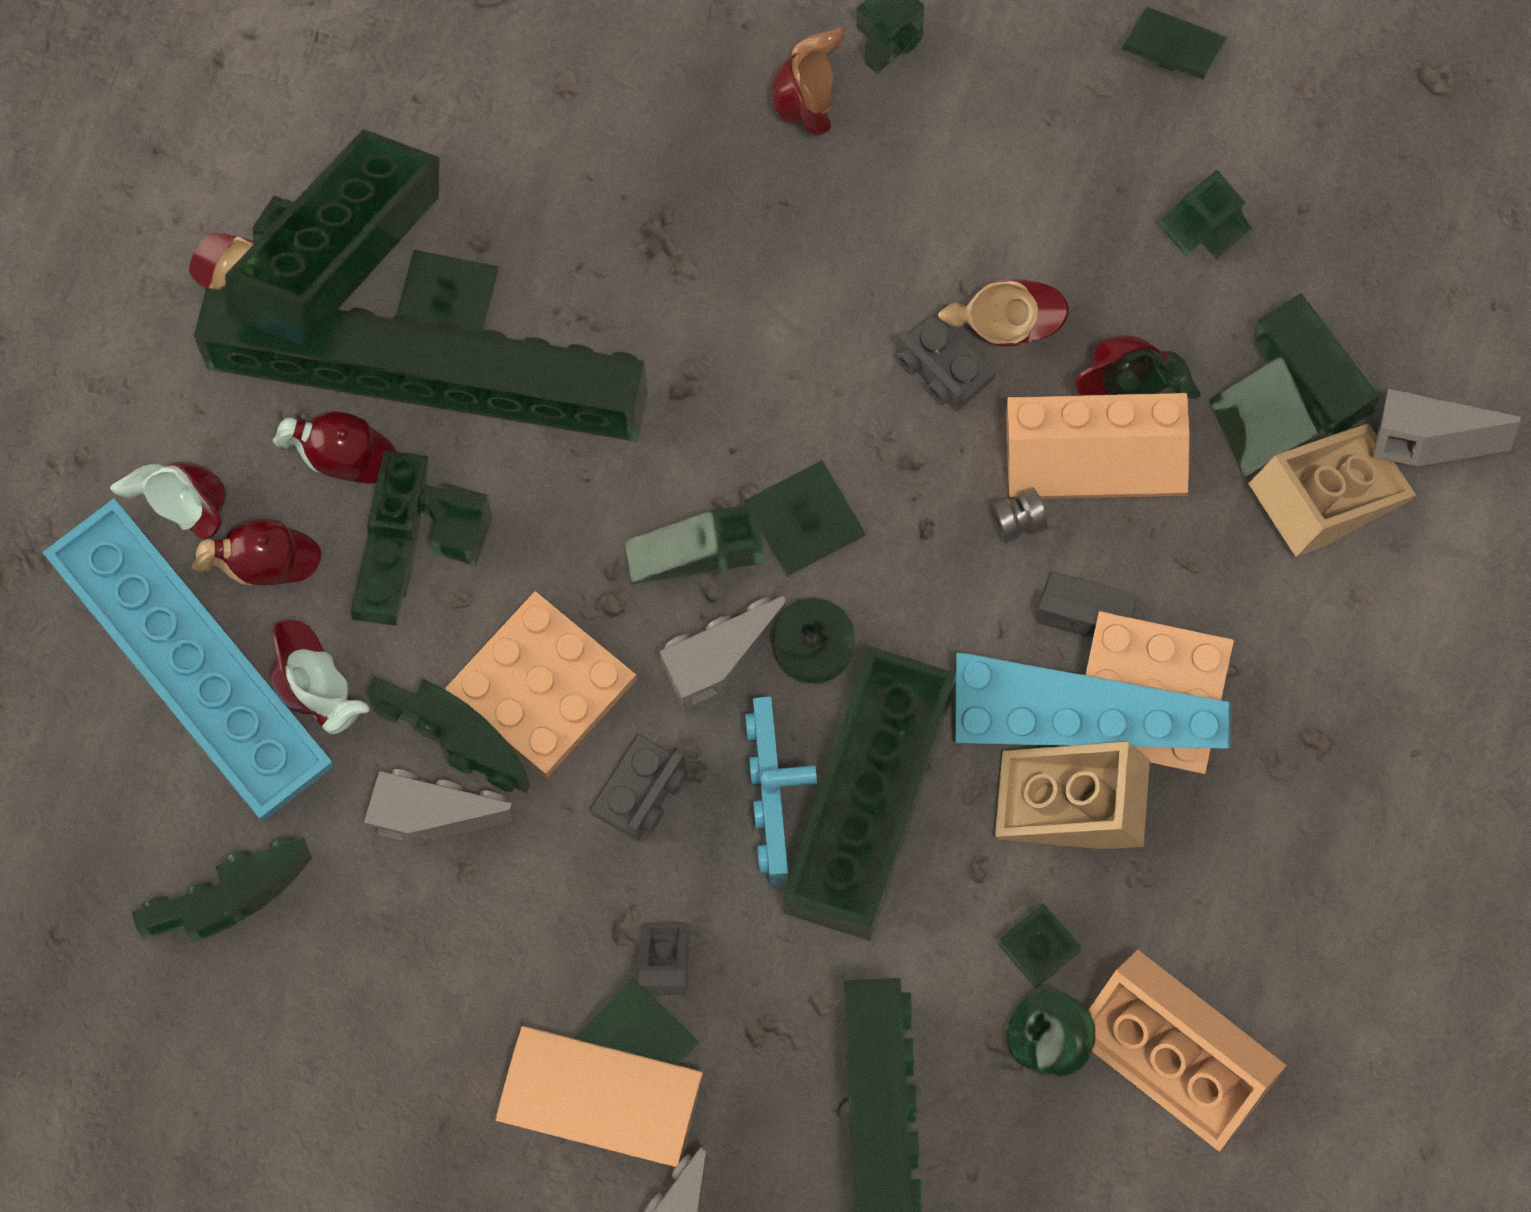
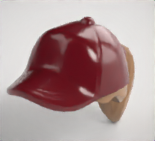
M843 27L810 35L802 39L792 50L791 57L777 71L772 82V101L778 116L790 124H805L809 132L814 135H823L831 128L827 112L832 108L829 97L833 84V73L827 54L833 53L840 46L845 33Z

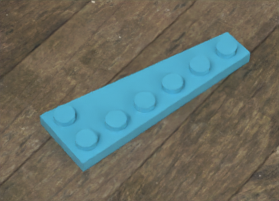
M956 653V743L1086 745L1129 741L1135 747L1231 748L1230 701L1081 675L976 654Z

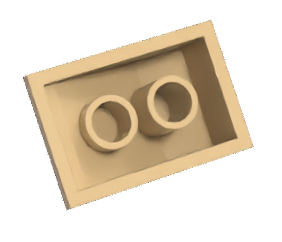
M1369 423L1277 454L1249 482L1250 487L1295 557L1339 540L1411 501L1416 496L1394 461L1373 457L1377 435Z
M1129 741L1002 751L995 837L998 840L1092 849L1144 847L1150 760Z

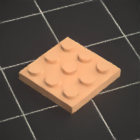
M534 591L444 690L447 696L547 779L636 682L637 676Z
M1099 611L1086 675L1221 700L1234 639ZM1136 747L1151 763L1202 774L1206 773L1211 748Z

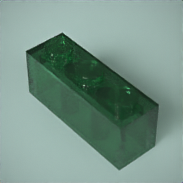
M1302 293L1258 319L1253 340L1255 348L1265 361L1271 360L1280 371L1279 378L1287 392L1292 396L1297 394L1306 406V416L1315 429L1319 431L1323 429L1329 437L1347 430L1374 413L1379 395Z

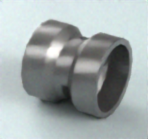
M1033 487L1020 491L1018 497L1010 500L1002 497L990 501L994 523L1003 543L1017 540L1021 533L1030 531L1035 534L1048 528L1042 502L1036 489Z

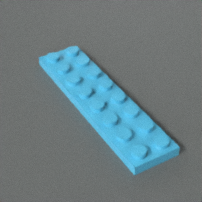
M114 498L42 552L52 567L262 823L334 768L332 761Z

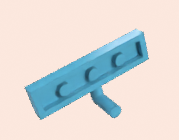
M771 697L753 698L754 713L745 714L747 739L748 741L757 740L758 757H749L752 785L761 784L762 801H753L756 829L765 828L766 845H758L760 873L769 872L770 886L789 885L780 787L817 784L816 767L813 765L778 769Z

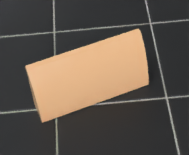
M522 1026L495 1121L677 1167L684 1156L704 1071Z

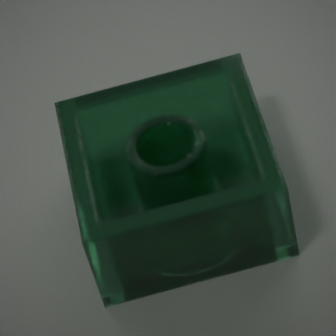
M1044 903L999 939L998 944L1035 989L1076 957L1081 950V945Z

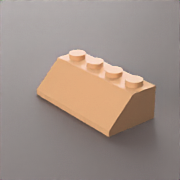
M1187 393L1008 397L1006 436L1009 500L1018 497L1020 491L1032 487L1036 489L1040 499L1188 496L1189 417Z
M1140 950L1132 954L1114 972L1072 1034L1074 1038L1219 1152L1252 1113L1287 1066Z

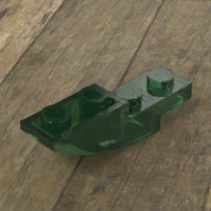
M384 450L367 523L368 538L351 607L352 620L397 626L402 599L407 596L425 494L428 456Z
M373 678L366 693L371 706L374 707L373 712L394 723H397L399 718L415 725L414 730L429 739L437 741L440 736L444 737L440 745L444 757L448 759L447 764L452 768L465 774H471L473 770L489 777L488 782L503 791L512 793L514 788L527 793L530 787L529 778L516 753L503 736L467 703L425 679L422 680L416 694H413L379 678Z
M285 837L272 842L269 845L270 849L252 854L250 851H243L228 856L225 859L226 863L215 866L220 884L213 886L211 882L200 883L188 888L186 895L170 900L168 897L153 898L144 902L141 905L142 909L131 912L137 931L143 940L185 927L186 933L194 943L240 923L282 893L310 862L312 855L305 839L296 840L295 837Z

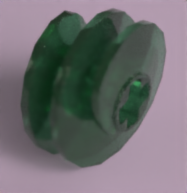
M816 597L797 600L787 606L776 620L773 640L774 653L782 670L789 677L799 682L821 684L833 680L847 668L854 654L855 634L852 622L844 610L830 600ZM815 635L822 637V645L818 642L815 643L814 647L806 645V637L813 640Z
M1043 990L1030 995L1016 1008L1009 1021L1007 1032L1009 1052L1018 1064L1036 1073L1069 1076L1081 1070L1091 1056L1095 1044V1023L1091 1013L1079 1000L1060 991Z

